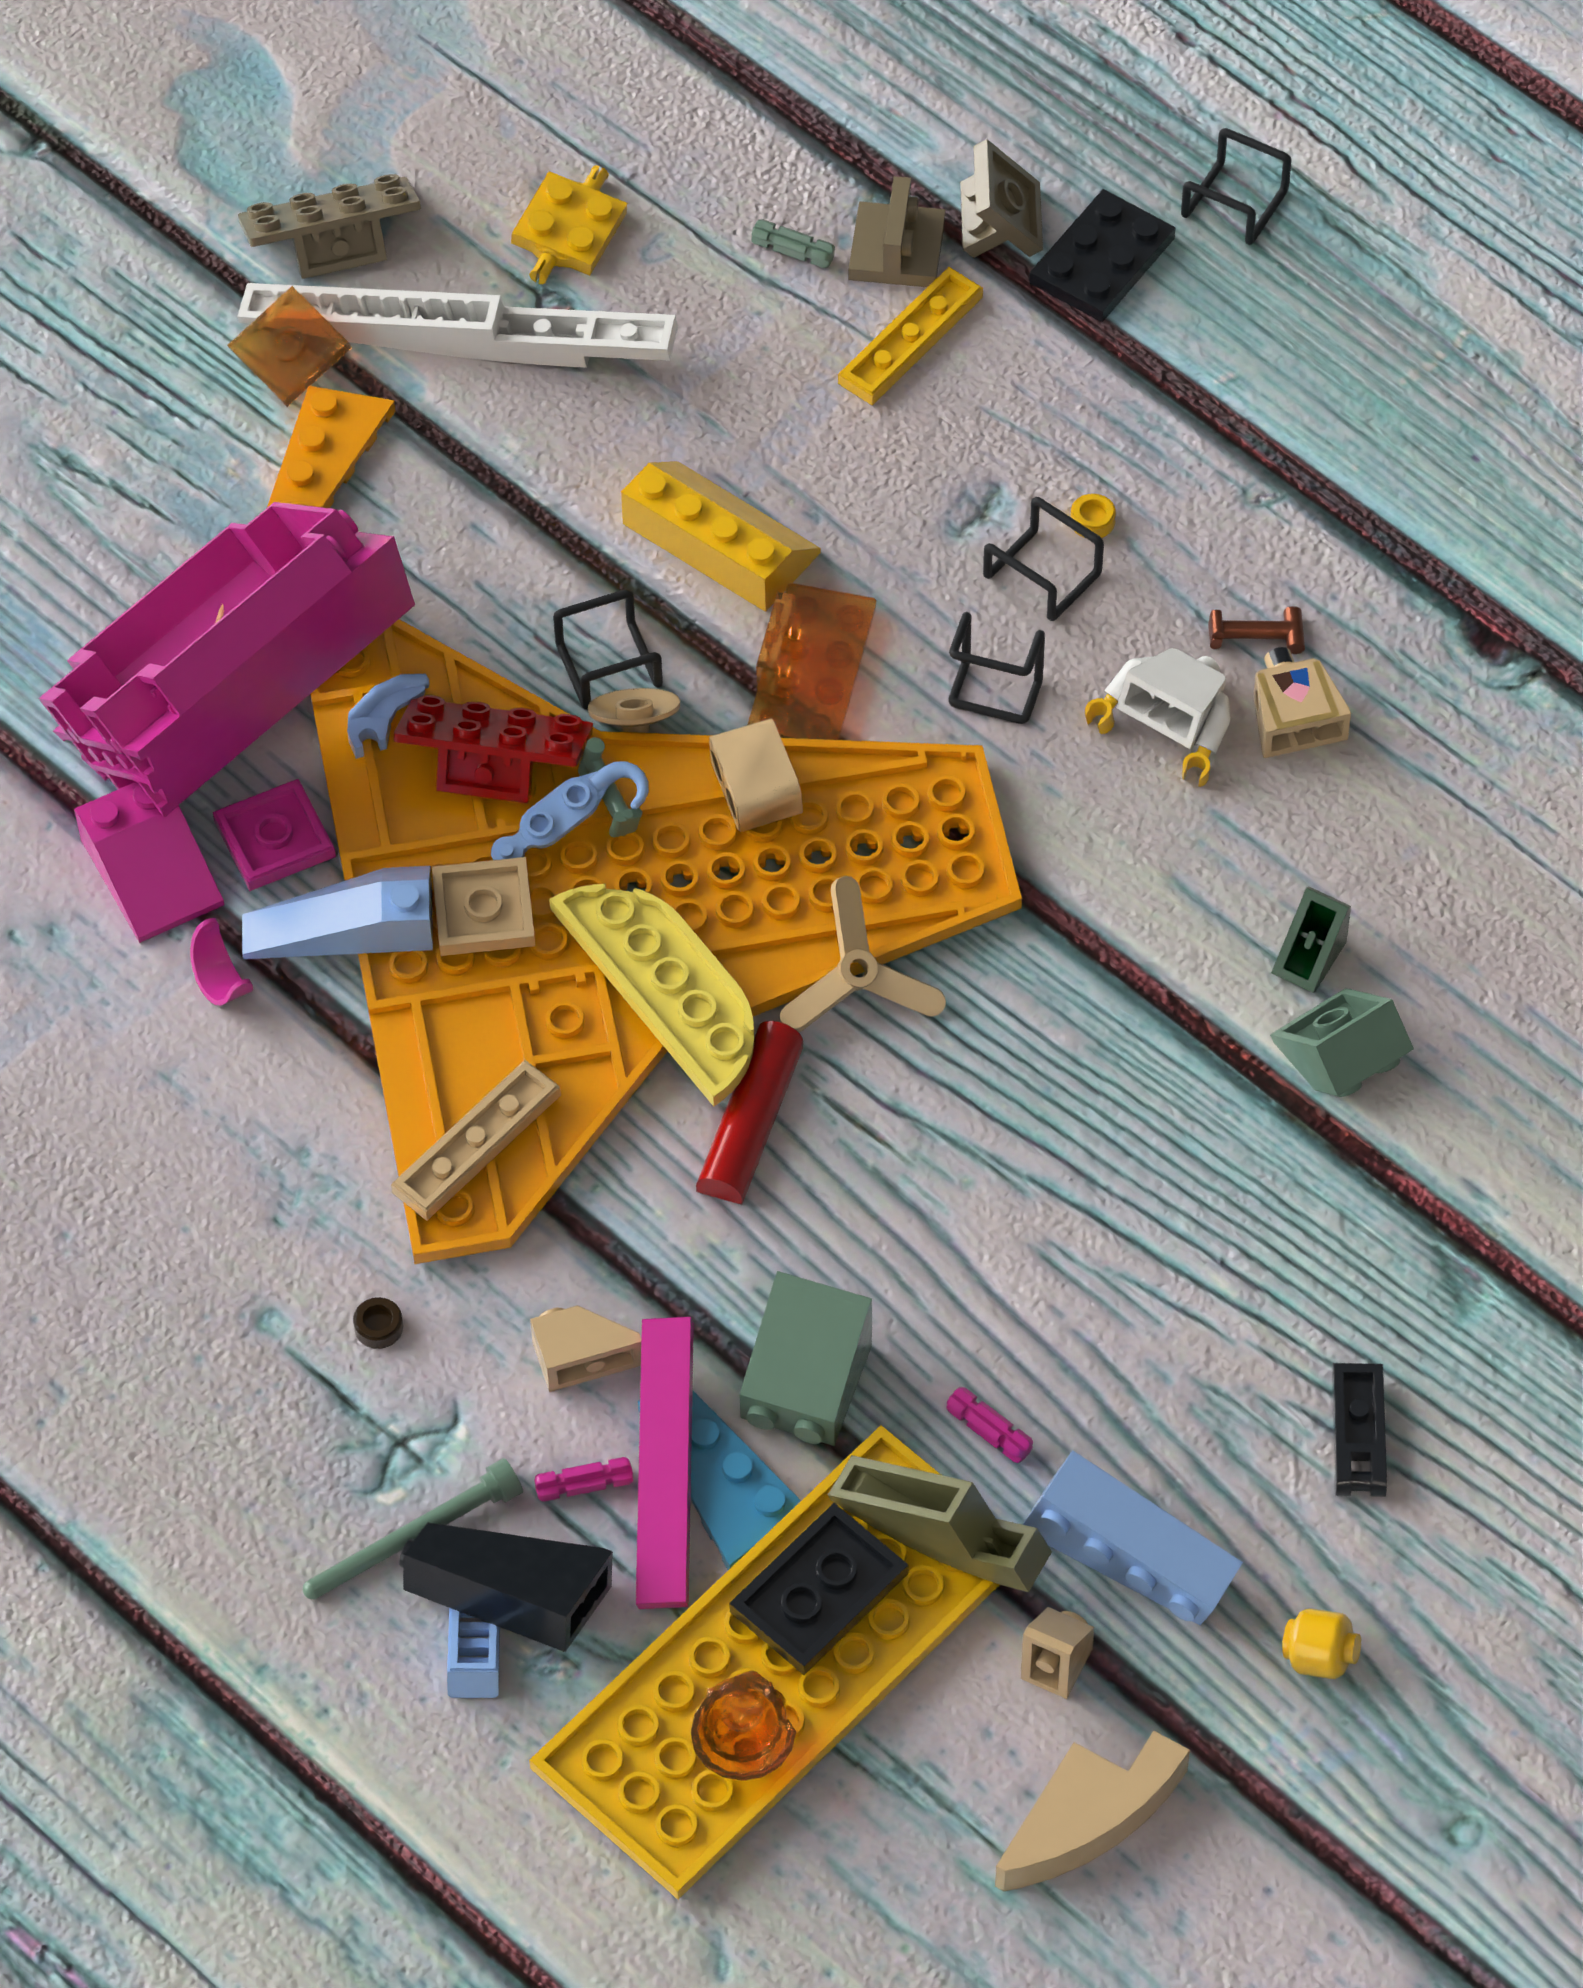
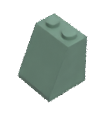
M777 1271L740 1391V1418L746 1419L750 1424L760 1429L771 1430L776 1428L793 1433L797 1438L807 1443L818 1444L823 1442L835 1446L872 1347V1298Z

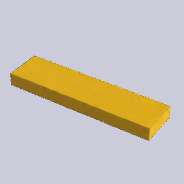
M951 267L945 269L838 373V384L873 406L983 298V287Z

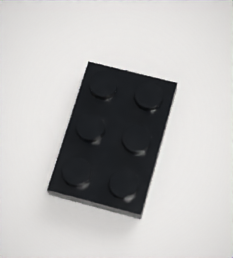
M1102 189L1030 271L1029 283L1092 318L1103 322L1175 239L1176 227Z
M833 1503L729 1603L730 1613L799 1672L805 1675L908 1575L909 1565L837 1504Z

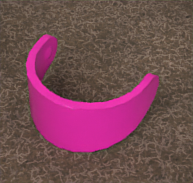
M209 918L201 922L196 927L191 939L190 957L195 980L203 995L214 1005L222 1006L252 992V982L250 979H241L228 955L216 918Z

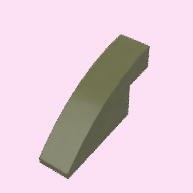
M851 1455L828 1493L831 1501L900 1543L968 1574L1025 1592L1030 1591L1052 1553L1037 1528L996 1519L974 1483L970 1481Z

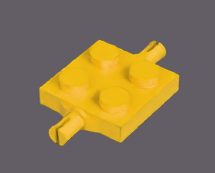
M593 166L584 183L575 182L548 171L511 235V244L531 251L538 258L537 263L529 273L530 278L534 282H537L539 278V284H545L555 266L572 268L589 276L593 272L627 214L628 203L600 191L609 176L605 168L602 167L599 172L600 166Z

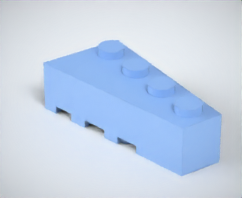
M1073 1450L1051 1479L1022 1524L1037 1528L1048 1546L1168 1608L1178 1618L1192 1621L1200 1626L1215 1609L1243 1563Z

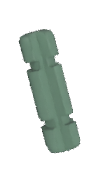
M759 219L753 227L751 241L756 245L769 248L772 245L773 251L804 262L809 258L811 259V264L821 268H828L833 261L835 246L832 243L821 239L813 242L814 237L784 226L776 229L775 223L764 219Z

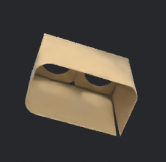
M772 718L709 737L711 764L740 833L803 813L800 785Z

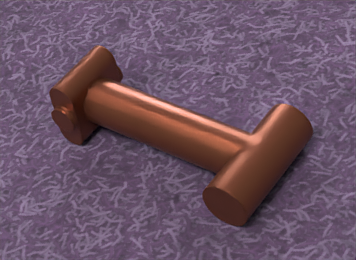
M1296 606L1286 608L1283 611L1284 621L1222 620V611L1213 610L1210 613L1208 622L1210 647L1212 649H1219L1222 646L1223 639H1286V647L1290 649L1291 654H1300L1305 650L1302 610Z

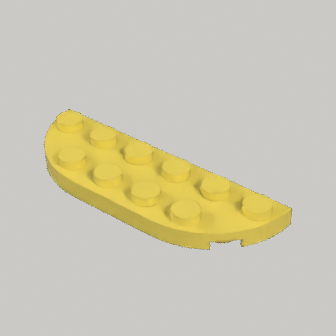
M605 884L573 888L550 898V910L713 1107L732 1093L746 1074L753 1055L754 1021L752 1010L738 983L675 909L665 901L646 891L634 888L633 892L606 889Z

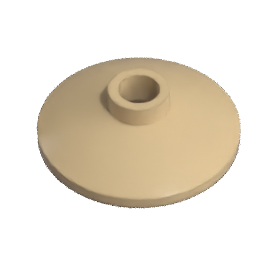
M624 689L596 697L589 703L588 713L596 721L622 727V732L646 733L650 730L649 724L660 722L678 712L680 709V699L676 694L661 689Z

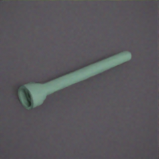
M505 1458L486 1467L487 1473L480 1477V1483L309 1579L303 1585V1594L308 1599H317L398 1553L409 1539H415L427 1522L447 1525L489 1500L496 1503L502 1499L506 1503L522 1494L523 1488L513 1468Z

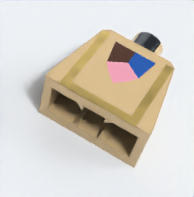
M1278 647L1269 651L1264 657L1267 669H1262L1256 673L1254 685V706L1263 758L1348 740L1351 719L1350 709L1320 660L1312 658L1294 662L1290 649L1286 647Z

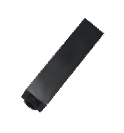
M427 1522L415 1539L411 1538L405 1543L400 1555L399 1565L403 1568V1590L566 1652L612 1587L613 1551L600 1547Z

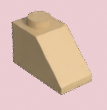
M578 1305L566 1309L552 1308L543 1312L539 1317L530 1319L532 1343L549 1392L641 1366V1336L638 1332Z
M1047 1607L1027 1626L1023 1633L1021 1679L1067 1699L1093 1649L1094 1627L1088 1625L1083 1617L1074 1612H1059Z

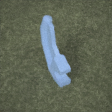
M400 674L375 685L349 711L348 740L356 759L364 756L362 742L366 739L377 741L380 751L387 749L391 722L396 712L407 706L412 699L424 696L425 688H429L430 682L426 674Z

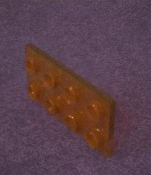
M795 583L788 584L786 593L777 592L756 664L757 693L747 725L772 718L781 738L840 740L875 614L876 599Z

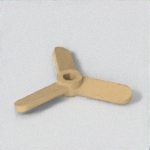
M850 876L836 879L831 885V896L841 960L836 968L781 1010L780 1022L801 1032L851 993L862 989L926 1016L939 1015L946 1005L945 996L940 989L877 963L874 956L869 953L859 884ZM851 963L862 965L864 968L863 977H855L851 973Z

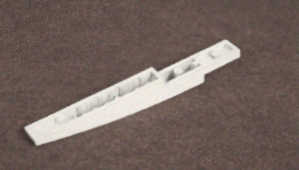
M247 283L237 316L239 323L329 340L469 359L587 368L589 357L670 361L678 329L675 315L504 307L501 295Z

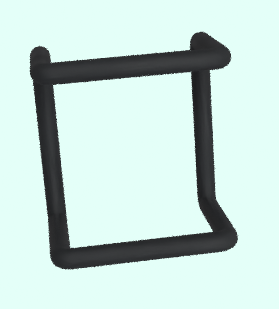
M1221 129L1218 136L1217 160L1201 185L1191 181H1187L1183 185L1182 217L1188 218L1202 197L1205 196L1247 214L1245 242L1248 245H1252L1288 192L1292 162L1290 155L1231 129ZM1227 138L1283 161L1280 189L1256 225V212L1251 206L1209 189L1224 166ZM1191 191L1195 192V194L1193 195L1192 198H1191Z
M1034 497L1031 500L1029 529L1006 552L991 543L984 546L983 576L990 579L1005 564H1008L1048 591L1047 619L1055 621L1101 575L1104 542L1099 535L1044 499ZM1040 508L1095 544L1093 570L1057 606V589L1055 585L1013 558L1037 533L1039 529ZM994 555L998 560L992 565V557Z
M620 590L559 609L554 613L555 644L583 709L588 710V705L591 702L590 681L645 664L653 685L657 688L662 686V658L657 652L649 653L635 621L634 594L631 590ZM625 599L626 622L641 656L587 672L580 680L564 643L562 618Z
M964 612L949 649L950 656L955 660L961 661L948 697L949 704L954 708L1018 724L1028 722L1043 682L1045 632L1038 630L1035 633L1024 667L971 654L972 616L969 612ZM961 643H962V652L959 651L960 646H961ZM970 663L1019 676L1029 675L1035 664L1034 681L1022 715L959 700L958 696Z

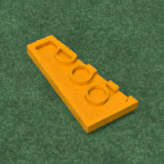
M308 386L267 507L273 502L330 508L334 503L333 496L342 483L347 484L354 474L355 464L363 452H368L377 440V432L384 421L388 423L396 412L395 401Z

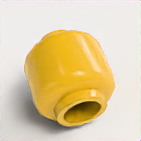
M1308 1608L1299 1612L1296 1619L1291 1618L1288 1620L1283 1634L1282 1653L1285 1659L1290 1660L1291 1667L1297 1673L1337 1679L1345 1673L1349 1664H1356L1358 1662L1361 1652V1635L1353 1633L1351 1620L1346 1614Z

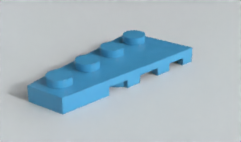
M693 1391L691 1501L701 1518L705 1531L710 1540L713 1539L722 1555L724 1565L729 1570L801 1500ZM638 1400V1411H639V1413H640V1400Z

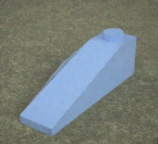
M431 866L382 868L242 914L243 959L433 950Z

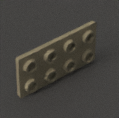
M388 174L377 177L373 184L359 187L351 183L342 184L334 187L332 193L315 196L313 193H302L289 199L290 202L274 206L269 202L257 203L249 206L247 212L239 213L238 218L251 247L293 238L299 273L302 279L387 260L379 219L420 210L421 204L407 177Z

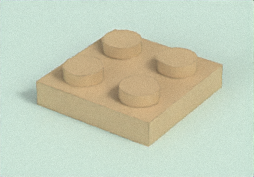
M526 857L432 866L441 956L535 946Z

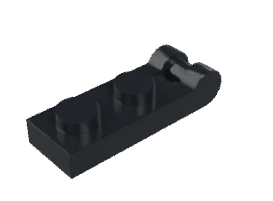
M1333 1363L1335 1496H1351V1491H1370L1371 1497H1386L1387 1464L1383 1364ZM1351 1461H1370V1471H1352Z

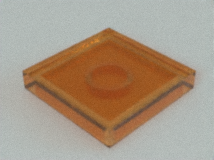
M293 286L227 345L242 363L286 407L308 389V386H311L352 348L349 342Z

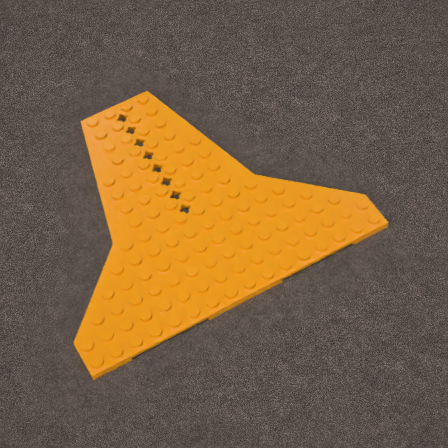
M398 619L310 694L344 881L382 868L431 866L432 873V866L493 860L491 857L493 843L503 836L515 835L519 831L521 818L528 809L564 781L580 776L578 773L580 761L576 767L533 761L532 791L528 804L436 791L438 748L394 742V731L408 705L398 710L391 722L387 749L380 751L377 741L366 739L362 742L364 756L356 759L348 740V713L375 685L400 674H426L430 685L429 688H425V695L441 697L445 702L457 704L483 702L488 704L490 708L508 711L514 708H527L533 710L537 715L552 717L569 713ZM593 727V733L590 738H599L605 744L601 757L605 765L619 761H626L637 765L645 773L649 781V792L645 802L639 807L642 810V816L637 830L633 833L619 837L609 835L613 818L603 799H601L597 809L590 817L555 844L547 848H530L525 852L524 857H526L535 946L441 956L432 874L433 950L358 954L398 1177L524 1060L528 1061L560 1086L561 1096L428 1221L403 1202L414 1264L511 1248L668 1052L550 910V898L573 888L593 884H605L606 889L626 891L628 883L636 882L638 888H646V892L665 901L686 921L743 990L754 1017L791 1002L837 967L841 958L831 885L840 877L850 876L859 884L869 953L874 956L877 963L882 965L1022 908V897L983 745L781 738L800 785L803 813L740 833L711 764L709 737L713 735L599 731ZM620 778L615 781V784L626 805L631 809L630 804L637 793L636 784L629 778ZM951 828H958L960 834L968 833V836L959 841L947 838ZM905 836H912L914 841L923 842L916 848L901 846ZM866 843L869 849H877L876 852L871 853L869 856H860L854 853L858 850V844ZM821 851L823 857H831L823 864H814L808 861L812 859V852ZM775 859L777 865H785L776 872H768L762 869L766 867V860ZM721 867H729L732 873L739 872L738 875L728 880L716 877L720 874ZM682 874L684 880H692L687 886L681 888L670 885L674 881V875ZM850 964V971L854 976L864 972L861 964Z

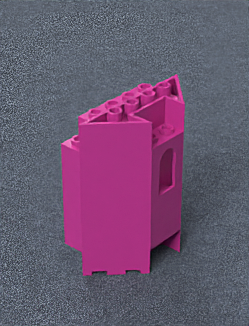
M273 502L247 525L231 523L67 660L73 670L38 698L59 725L53 732L63 741H72L82 754L81 758L105 781L109 778L117 789L137 782L163 817H166L415 606L394 536L358 532V527L353 519L343 510L338 511L332 508ZM223 604L224 615L216 622L219 609Z

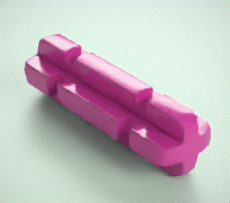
M957 1388L947 1400L946 1408L948 1412L960 1421L966 1419L968 1421L966 1426L995 1448L1003 1447L1002 1453L1013 1462H1022L1033 1448L1032 1438L1020 1429L1015 1431L1011 1429L1014 1424L984 1401L977 1403V1396L967 1388Z
M621 1457L608 1460L606 1465L596 1462L561 1469V1474L555 1475L554 1471L537 1474L534 1480L537 1497L540 1501L545 1502L560 1499V1494L566 1493V1496L570 1497L605 1490L606 1485L610 1484L614 1488L630 1485L633 1482V1472L629 1459Z

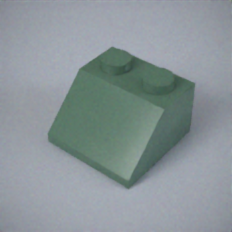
M1348 988L1343 989L1270 1034L1273 1043L1314 1090L1337 1097H1345L1355 1093L1362 1087V1081L1375 1073H1384L1399 1065L1402 1056L1414 1050L1392 999Z

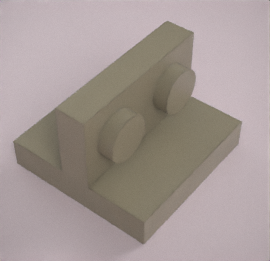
M988 139L973 146L974 175L960 182L963 250L975 258L1009 240L1029 257L1042 251L1040 182Z
M894 176L890 204L859 201L848 268V280L928 287L937 278L946 209L918 207L919 197L911 196V178Z

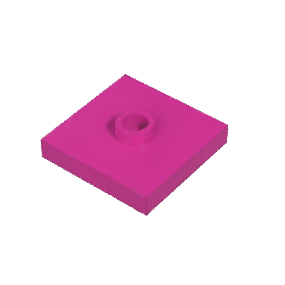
M299 779L212 812L214 822L249 891L336 857L335 848Z

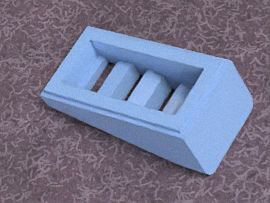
M449 1608L448 1696L451 1698H496L499 1695L500 1627L488 1622H460V1618L475 1617ZM459 1637H489V1638H459ZM459 1656H489V1657H459Z

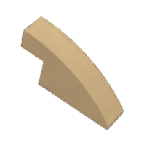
M1153 1731L1131 1768L1127 1771L1074 1742L997 1863L995 1887L1002 1891H1009L1056 1878L1089 1863L1117 1846L1142 1826L1169 1798L1188 1771L1190 1750Z

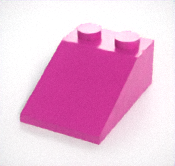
M134 782L74 809L80 839L139 943L224 906L222 895L179 806L166 817H163L140 785Z

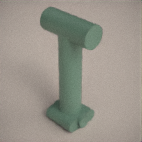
M593 737L587 741L578 767L580 776L596 772L606 766L601 758L605 748V744L601 739ZM615 782L612 783L602 798L613 818L609 835L612 837L625 836L637 830L642 810L640 808L629 809Z

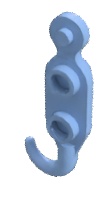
M619 761L612 762L596 772L564 781L525 812L520 821L519 831L515 835L503 836L493 843L491 848L492 859L524 857L525 852L530 848H547L555 844L595 812L608 787L620 778H629L636 784L637 793L630 806L632 809H638L645 802L649 792V781L645 773L635 764Z

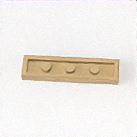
M524 1060L391 1184L392 1193L428 1221L561 1096L560 1086L528 1061Z

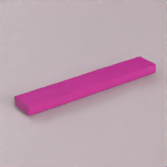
M691 1317L642 1319L636 1605L639 1609L689 1607L694 1322Z

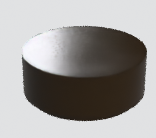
M375 1297L362 1302L354 1312L353 1325L355 1335L367 1347L374 1349L389 1347L400 1338L403 1332L401 1310L396 1303L387 1298Z

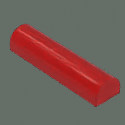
M764 1021L759 1024L754 1036V1049L750 1065L741 1082L731 1094L697 1180L696 1192L740 1205L743 1204L803 1050V1038L791 1026L777 1021Z

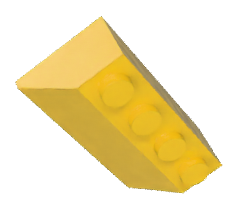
M679 461L648 463L621 491L623 525L765 612L821 553V549L817 545Z

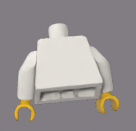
M1173 648L1156 656L1130 659L1104 690L1107 694L1105 698H1096L1087 703L1085 707L1087 725L1096 716L1104 715L1098 723V729L1100 734L1108 733L1114 727L1115 720L1112 710L1117 705L1116 708L1183 746L1191 749L1196 745L1198 747L1197 752L1190 753L1184 758L1181 775L1184 780L1190 768L1198 767L1202 769L1203 772L1201 773L1198 787H1202L1209 779L1210 760L1208 758L1211 753L1216 754L1230 724L1229 698L1223 693L1226 678L1224 674L1220 673L1219 665L1213 658L1202 656L1195 659Z

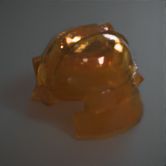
M756 1671L739 1674L723 1680L714 1687L707 1688V1694L702 1700L701 1706L694 1714L691 1728L694 1752L705 1767L723 1778L740 1781L761 1778L779 1768L792 1751L796 1730L789 1719H786V1698L773 1687L772 1682L767 1681Z

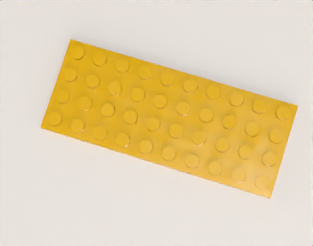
M882 1425L865 1439L529 1760L530 1769L678 1900L1000 1585L968 1574L924 1555L880 1532L844 1510L909 1565L908 1575L805 1675L799 1672L730 1613L729 1603L834 1503L829 1498L828 1493L851 1455L941 1475Z

